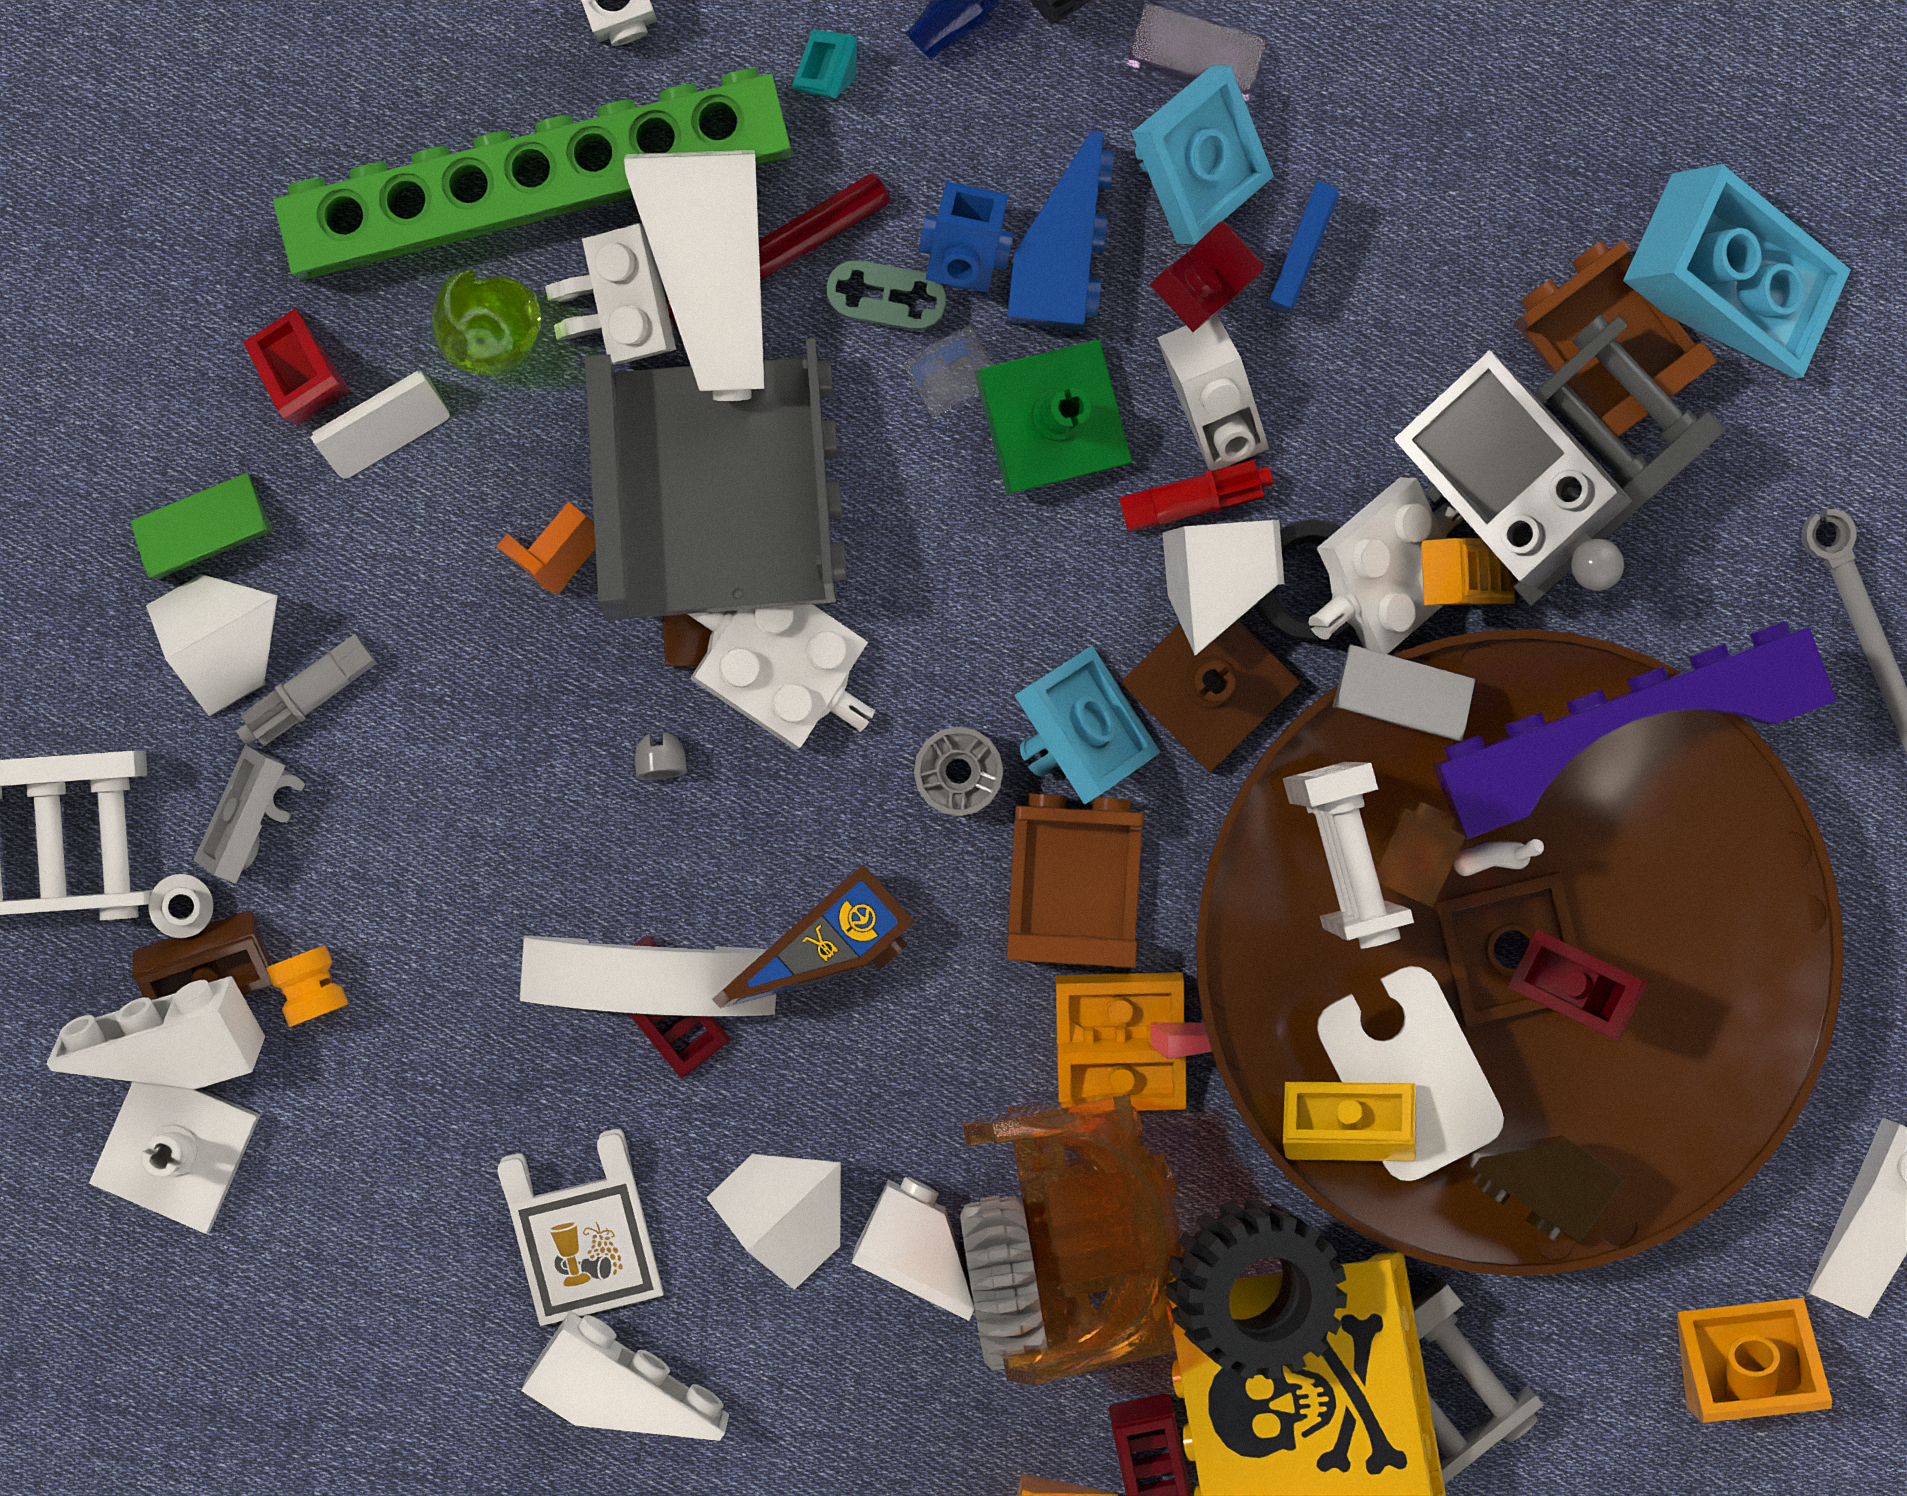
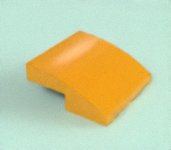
M1183 973L1055 975L1059 1113L1186 1110V1056L1167 1059L1151 1047V1022L1184 1023Z

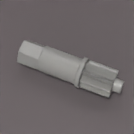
M353 634L285 684L279 683L275 686L276 689L243 712L240 717L246 724L236 730L237 734L247 746L257 739L263 747L299 721L303 722L306 720L307 714L376 665V660L362 640L356 634Z

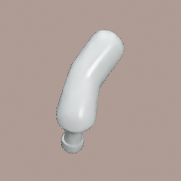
M1533 839L1526 845L1511 841L1484 842L1457 852L1453 858V865L1457 873L1462 876H1469L1493 866L1523 869L1528 865L1531 856H1537L1543 852L1544 844L1538 839Z

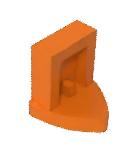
M568 501L529 549L509 533L502 538L496 547L525 570L543 588L552 593L559 594L595 550L594 521Z

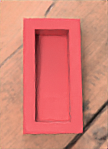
M1151 1022V1047L1167 1059L1212 1052L1204 1023Z

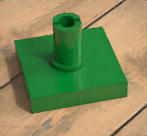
M1100 339L980 368L974 372L1006 495L1132 463Z

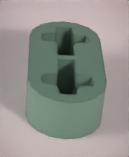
M855 260L838 265L831 272L827 281V298L832 309L839 316L852 321L908 331H926L935 327L942 319L946 310V293L942 284L926 280L927 273L922 271ZM859 273L864 275L866 287L884 292L882 300L868 297L861 298L858 307L851 308L847 306L846 295L837 292V287L839 283H849L852 279V274ZM915 285L926 286L927 297L937 300L935 309H924L921 319H913L909 317V307L907 305L889 301L891 292L909 295L914 291Z

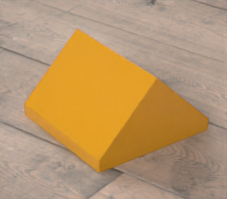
M1804 1298L1677 1312L1686 1406L1702 1423L1832 1409L1831 1394Z

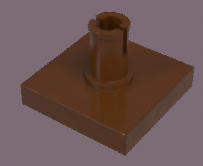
M1237 619L1197 655H1194L1184 630L1179 623L1120 683L1211 773L1301 682Z

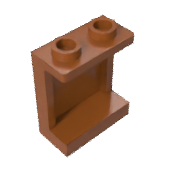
M1601 239L1571 262L1578 272L1575 276L1559 288L1550 278L1520 301L1527 312L1513 323L1552 374L1579 350L1572 342V339L1600 314L1608 323L1619 313L1627 320L1628 326L1614 339L1669 398L1718 362L1703 341L1694 344L1677 320L1665 315L1623 281L1632 262L1627 254L1631 248L1624 239L1610 249ZM1595 356L1566 382L1616 437H1619L1648 415L1645 409Z
M1029 793V806L1015 805L1007 960L1136 968L1137 941L1135 939L1144 813L1131 812V799L1096 797L1093 799L1092 809L1067 808V795Z

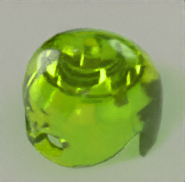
M472 269L453 274L443 284L432 309V331L439 352L453 366L477 375L496 376L519 368L528 358L541 328L540 307L532 289L506 277L474 280L475 271ZM482 339L486 344L479 345L475 340Z

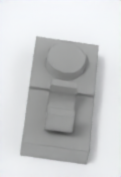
M245 744L193 861L212 875L236 884L242 869H247L257 855L260 845L258 834L262 827L260 822L263 815L266 814L279 822H287L290 819V813L274 804L275 792L283 786H290L295 790L302 791L305 785L304 782L292 773L284 770L286 765L267 753Z

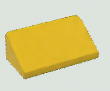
M1285 1082L1283 1146L1286 1158L1291 1160L1415 1161L1416 1083Z

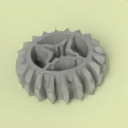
M998 1195L980 1198V1202L964 1205L960 1219L984 1362L992 1371L1006 1368L1009 1371L1026 1369L1030 1364L1044 1362L1048 1353L1024 1204L1016 1196L1000 1198Z

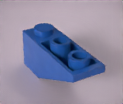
M1090 132L1015 250L1007 323L1082 331L1085 315H1098L1101 278L1089 277L1092 252L1104 253L1108 214L1096 213L1098 188H1111L1114 151L1102 150L1104 132Z

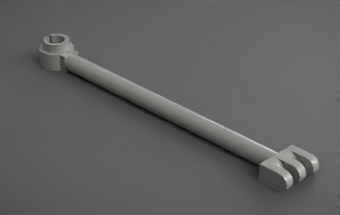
M1837 509L1821 510L1822 516H1819L1818 513H1813L1805 520L1801 530L1802 543L1812 556L1823 559L1826 569H1830L1907 754V686L1854 562L1856 558L1852 548L1857 539L1856 526L1853 519L1843 511ZM1821 523L1830 524L1836 532L1834 542L1828 547L1822 546L1816 539V530Z

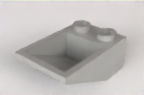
M1489 350L1394 438L1399 446L1520 582L1537 588L1572 556V573L1576 581L1586 589L1592 591L1607 590L1614 586L1621 578L1624 570V559L1618 547L1610 541L1592 538L1625 509L1632 500L1595 458L1492 351ZM1577 480H1579L1582 486L1579 498L1573 502H1565L1561 494L1569 487L1575 486L1578 483ZM1531 526L1533 531L1531 541L1523 547H1517L1513 542V538Z

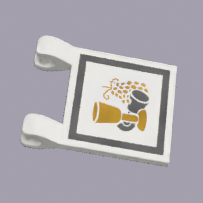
M621 1129L604 1131L599 1136L597 1148L606 1175L604 1179L534 1196L528 1164L523 1154L516 1153L505 1156L498 1165L499 1179L511 1213L540 1326L563 1321L569 1311L577 1316H583L664 1295L632 1171L625 1134Z

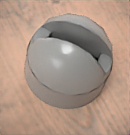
M663 732V745L657 746L653 744L651 733L639 741L635 749L634 758L637 779L662 780L679 777L687 773L683 745L676 736Z

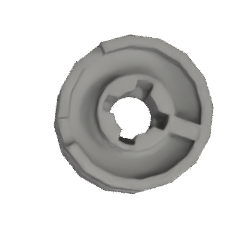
M957 726L940 730L925 741L916 756L914 776L917 789L927 804L941 813L963 816L977 813L992 802L1001 787L1004 770L1000 753L989 738L975 729ZM953 759H964L970 765L971 776L964 783L956 784L951 782L946 774L947 765Z

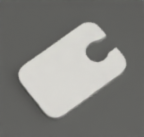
M1407 966L1380 979L1388 996L1397 1000L1403 1009L1404 1024L1396 1036L1384 1041L1374 1040L1369 1037L1362 1029L1360 1022L1361 1010L1352 994L1331 1003L1322 1011L1318 1018L1317 1031L1341 1082L1416 1083V1160L1382 1161L1391 1175L1400 1180L1412 1181L1422 1178L1492 1142L1498 1137L1503 1128L1504 1116L1436 979L1430 972L1421 967Z

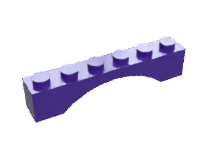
M1787 620L1750 633L1753 645L1729 654L1724 643L1689 656L1692 668L1668 677L1665 667L1662 666L1627 679L1631 691L1608 700L1604 690L1600 689L1566 702L1570 714L1546 722L1543 713L1539 712L1506 724L1505 727L1509 736L1490 744L1484 745L1481 735H1477L1445 747L1444 750L1448 759L1433 764V768L1459 837L1469 839L1530 816L1546 787L1571 759L1600 737L1635 720L1669 711L1704 710L1733 714L1760 724H1777L1836 702L1837 699L1810 627L1790 631Z

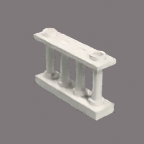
M146 751L0 760V799H3L2 786L26 784L27 797H34L41 898L3 900L0 864V915L99 908L100 920L139 917L138 905L149 904L152 890L130 892L123 790H130L129 777L147 776ZM90 780L91 792H98L104 893L67 896L60 795L66 794L65 782Z
M1342 762L1283 778L1289 803L1306 806L1308 813L1313 812L1316 816L1340 905V911L1320 916L1323 929L1345 940L1358 938L1361 949L1400 939L1398 927L1414 923L1411 909L1383 900L1359 808L1365 806L1362 794L1378 790L1372 764L1367 762Z

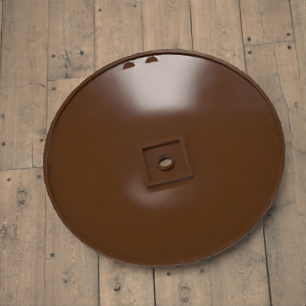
M1536 629L1487 630L1451 636L1415 646L1392 655L1474 678L1475 684L1463 740L1481 735L1484 745L1508 737L1505 725L1529 715L1542 712L1545 721L1549 722L1570 714L1566 702L1577 697L1603 689L1608 700L1629 692L1631 689L1627 679L1664 666L1668 677L1680 673V671L1649 655L1610 641L1570 632ZM1338 685L1327 691L1291 722L1268 747L1243 782L1222 822L1208 861L1199 901L1196 933L1197 988L1204 1028L1222 1080L1236 1109L1257 1142L1286 1177L1318 1206L1351 1229L1394 1251L1427 1263L1472 1273L1526 1276L1559 1274L1594 1268L1652 1248L1677 1236L1713 1213L1744 1187L1768 1161L1797 1121L1818 1080L1831 1044L1840 1004L1844 956L1842 915L1835 876L1821 832L1804 796L1782 761L1756 730L1742 717L1704 710L1669 711L1635 720L1600 737L1568 762L1546 787L1530 816L1475 837L1464 839L1458 835L1433 768V764L1448 759L1444 748L1457 742L1333 708L1332 705ZM1342 762H1367L1372 764L1378 790L1362 794L1365 806L1359 808L1383 900L1411 909L1414 923L1398 927L1400 939L1361 949L1358 938L1345 940L1323 929L1320 916L1340 911V905L1316 816L1313 812L1308 813L1306 806L1289 803L1283 778ZM1538 839L1544 844L1543 852L1537 856H1531L1528 865L1523 869L1493 866L1469 876H1462L1457 873L1453 865V858L1457 852L1484 842L1511 841L1526 845L1529 841ZM1537 929L1647 982L1648 984L1619 1042L1508 988L1517 967L1507 968L1497 961L1494 954V946L1499 936L1508 931H1518L1524 935L1529 945ZM1407 966L1421 967L1430 972L1442 990L1504 1116L1503 1128L1498 1137L1477 1150L1562 1135L1625 1178L1581 1243L1566 1233L1556 1243L1525 1221L1532 1211L1529 1207L1513 1196H1510L1503 1206L1474 1186L1472 1181L1478 1172L1464 1162L1469 1154L1422 1178L1412 1181L1400 1180L1391 1175L1382 1161L1287 1159L1283 1146L1285 1082H1341L1318 1035L1317 1023L1322 1011L1331 1003L1352 994L1361 1010L1360 1022L1364 1032L1374 1040L1384 1041L1391 1039L1403 1027L1404 1013L1397 1000L1388 996L1380 979Z

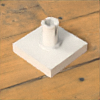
M132 1082L89 1184L207 1234L211 1231L261 1114L200 1088L187 1089Z

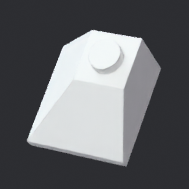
M905 1177L901 1185L888 1179L854 1248L852 1264L969 1321L975 1310L970 1279L946 1208L935 1203L939 1193L909 1177Z

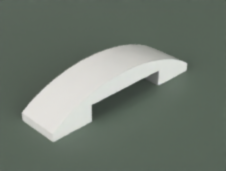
M524 936L520 1001L588 1010L681 1016L775 1015L776 994L721 1009L712 1000L767 949L715 946V950L598 944L589 943L588 939L541 936Z

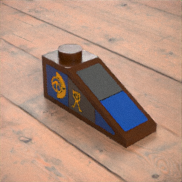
M862 865L712 1000L721 1009L853 974L871 961L880 970L908 945L900 935L914 921L872 873Z

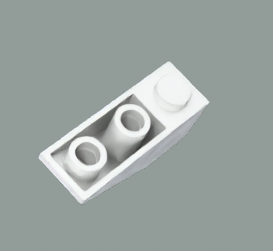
M232 976L210 983L206 980H198L185 985L176 993L155 1000L139 998L129 1002L119 1011L96 1018L92 1015H84L70 1021L61 1029L47 1065L51 1071L198 1089L251 1073L265 1035Z
M569 1311L528 1372L521 1390L575 1426L720 1441L725 1434L729 1413L722 1410L724 1406L722 1401L711 1391L697 1384H692L688 1388L668 1375L670 1373L669 1367L657 1356L645 1350H638L637 1353H634L615 1340L617 1336L607 1324L590 1315H585L582 1319Z

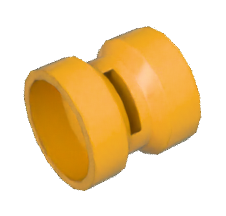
M326 945L266 968L272 985L281 989L283 995L286 996L287 1001L282 1011L289 1027L349 1004L343 987L332 983L330 979L332 976L329 970L333 961Z

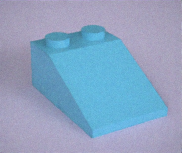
M1720 164L1672 173L1623 281L1665 315L1793 378H1802L1851 269L1725 165Z

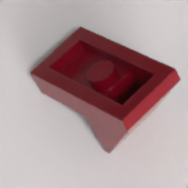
M1220 221L1189 252L1167 267L1149 285L1192 332H1195L1234 301L1264 270V265L1225 222Z
M1536 929L1508 988L1619 1042L1648 983Z

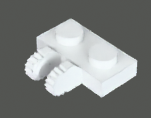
M636 224L582 239L590 275L573 277L545 286L548 301L565 302L589 293H594L598 314L571 317L555 324L554 330L558 340L577 338L602 331L606 353L611 355L613 364H623L676 350L661 276L643 224Z

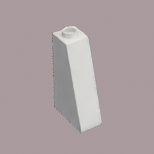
M755 150L626 154L624 158L625 174L699 390H713V400L717 401L751 399V389H764Z

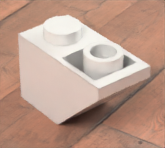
M1216 314L1195 332H1192L1186 325L1158 337L1157 339L1172 384L1208 469L1214 471L1225 468L1269 450L1242 359L1218 315Z

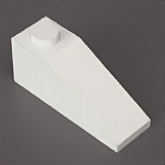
M1882 1118L1807 1290L1808 1293L1867 1319L1907 1254V1127L1886 1118Z

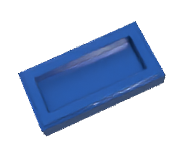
M1318 180L1315 183L1265 307L1285 315L1295 307L1340 195L1337 192L1338 188Z

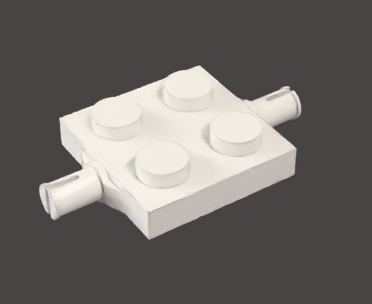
M1398 478L1317 547L1330 576L1333 596L1329 603L1309 618V625L1315 626L1311 630L1319 638L1328 639L1333 632L1347 621L1355 629L1363 648L1383 654L1391 652L1443 606L1424 605L1422 541L1446 539L1447 534L1465 519L1448 500L1436 511L1432 512L1418 479Z
M813 604L688 614L713 631L710 635L707 653L690 679L793 749L801 748L817 721L830 711L854 726L859 732L869 723L867 719L873 717L875 709L870 708L845 691L849 671L868 642Z

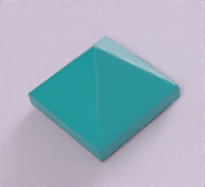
M813 29L794 78L792 89L800 93L836 99L856 80L857 38L849 34Z

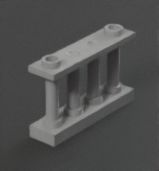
M1439 1277L1412 1299L1418 1338L1420 1340L1424 1337L1427 1342L1435 1340L1492 1411L1490 1416L1462 1437L1429 1395L1437 1446L1443 1452L1439 1455L1445 1485L1502 1438H1505L1507 1442H1512L1524 1435L1537 1422L1538 1418L1534 1413L1544 1404L1528 1386L1515 1396H1511L1456 1327L1455 1323L1458 1321V1318L1454 1312L1464 1304L1449 1285Z

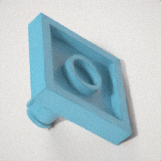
M1231 65L1210 66L1131 132L1136 142V158L1143 160L1140 167L1145 173L1149 174L1177 244L1195 245L1215 225L1228 217L1274 177Z
M1090 646L1014 695L1038 734L1025 739L1020 744V753L1023 760H1027L1045 748L1048 750L1047 754L1029 765L1028 768L1035 775L1042 777L1049 774L1055 767L1060 766L1084 805L1103 794L1161 753L1093 646Z

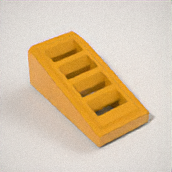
M1448 538L1422 541L1424 605L1515 604L1513 573L1482 539Z

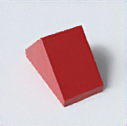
M297 308L243 342L277 411L283 419L297 426L351 392Z

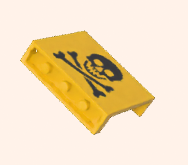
M1394 1250L1376 1253L1367 1261L1340 1264L1344 1268L1346 1281L1336 1284V1286L1347 1293L1346 1308L1335 1309L1334 1316L1342 1322L1337 1334L1335 1335L1329 1331L1326 1332L1321 1342L1328 1348L1319 1357L1311 1352L1303 1357L1307 1367L1293 1373L1285 1365L1281 1366L1280 1378L1266 1379L1257 1371L1253 1379L1239 1376L1231 1368L1227 1371L1215 1363L1184 1335L1185 1330L1175 1323L1170 1312L1177 1305L1167 1297H1164V1303L1161 1304L1162 1322L1166 1333L1174 1335L1178 1360H1174L1172 1365L1173 1385L1178 1398H1185L1189 1423H1185L1183 1428L1184 1449L1189 1461L1196 1462L1200 1485L1196 1486L1194 1496H1446L1403 1253ZM1283 1272L1236 1278L1229 1296V1309L1232 1319L1252 1318L1267 1310L1280 1292Z

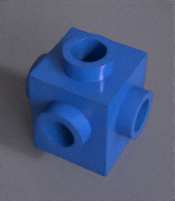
M948 181L945 182L938 216L926 214L918 252L930 254L926 280L947 284L957 289L989 292L993 269L1006 270L1014 232L1002 230L1009 194Z

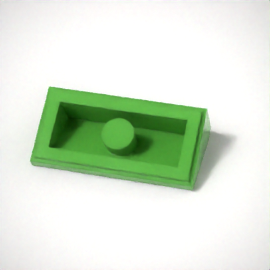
M249 472L130 521L148 578L154 580L273 532Z

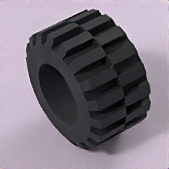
M1246 1199L1244 1209L1231 1201L1219 1205L1221 1216L1216 1219L1205 1212L1195 1220L1201 1229L1193 1237L1186 1231L1180 1237L1177 1243L1185 1250L1181 1258L1171 1256L1167 1268L1177 1277V1281L1166 1283L1167 1298L1177 1305V1307L1170 1310L1175 1323L1185 1330L1184 1335L1215 1363L1227 1371L1231 1368L1239 1376L1253 1379L1257 1371L1266 1379L1281 1377V1366L1285 1365L1293 1373L1307 1367L1303 1357L1309 1352L1319 1357L1328 1348L1321 1342L1326 1332L1329 1331L1336 1335L1342 1324L1334 1316L1335 1309L1346 1308L1347 1293L1336 1286V1284L1346 1281L1343 1266L1333 1260L1337 1252L1330 1242L1320 1236L1317 1230L1285 1208L1273 1203L1269 1207L1260 1200ZM1269 1257L1279 1258L1282 1265L1283 1279L1280 1292L1272 1305L1255 1317L1242 1320L1232 1319L1229 1309V1296L1237 1276L1243 1269L1257 1260Z

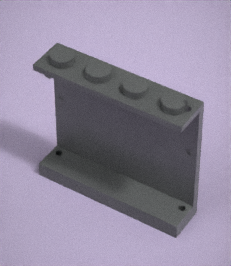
M816 338L806 339L807 357L763 360L764 389H751L752 398L740 401L713 400V390L700 391L691 366L615 372L610 354L585 356L598 602L605 620L836 602L835 580H847L844 542H832L830 520L842 519L840 481H827L826 459L838 458L835 420H823L821 400L822 398H834L831 359H818Z

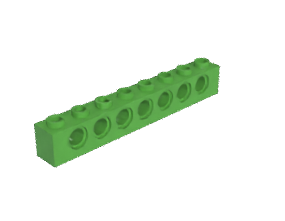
M757 68L743 69L722 76V86L699 92L697 91L696 84H684L668 88L659 92V102L635 107L634 100L632 99L620 100L598 107V117L576 123L573 122L572 115L548 118L535 124L536 133L512 139L510 131H498L473 139V149L453 154L449 153L447 146L425 149L411 155L413 164L388 170L386 162H376L349 170L350 180L326 185L324 178H311L292 183L287 186L288 195L273 199L291 274L303 281L633 198L625 174L624 158L626 154H644L640 149L641 136L648 128L655 125L666 126L675 134L673 146L666 153L755 150L756 166L791 158L793 154L773 75L771 73L759 76ZM715 110L729 111L737 118L735 131L723 140H712L702 133L701 128L704 118ZM603 141L612 147L610 163L604 169L596 172L582 169L578 162L581 149L589 142ZM532 156H540L547 159L550 164V172L544 183L537 187H525L518 183L517 170L522 161ZM468 172H480L486 175L488 181L484 196L473 203H463L457 200L455 187L460 177ZM409 187L422 189L425 194L423 210L417 216L410 219L397 217L394 212V200L398 193ZM345 203L359 204L363 211V219L359 228L350 234L342 235L335 233L332 226V217L336 209Z

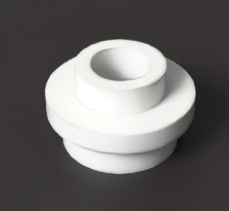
M187 874L171 875L161 880L152 890L148 904L149 914L154 925L162 933L175 938L191 937L202 931L209 923L213 913L212 895L207 886L194 876ZM184 894L192 899L194 908L189 916L176 918L171 915L168 910V904L175 895Z

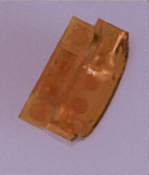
M1101 1093L1058 1103L1029 1102L1006 1107V1114L962 1123L966 1145L972 1146L991 1141L994 1144L1013 1143L1048 1347L1003 1358L1006 1380L1037 1386L1057 1379L1173 1352L1171 1333L1174 1331L1175 1320L1170 1312L1172 1306L1167 1298L1166 1283L1177 1281V1277L1168 1270L1170 1257L1181 1258L1185 1250L1177 1243L1182 1233L1179 1230L1178 1216L1173 1200L1176 1193V1184L1173 1173L1165 1162L1164 1153L1148 1152L1138 1142L1141 1138L1142 1126L1139 1114L1131 1104L1130 1094ZM1069 1147L1080 1157L1066 1160L1064 1150ZM1109 1290L1103 1303L1096 1311L1095 1307L1090 1303L1089 1294Z

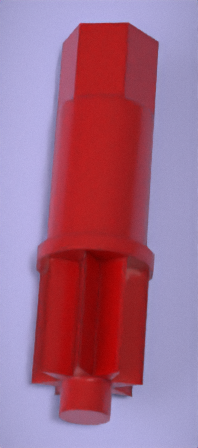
M1251 460L1214 471L1210 469L1205 470L1202 475L1119 497V502L1127 531L1130 533L1214 511L1215 514L1220 513L1222 509L1263 499L1262 488L1274 485L1269 467L1257 469L1255 461Z

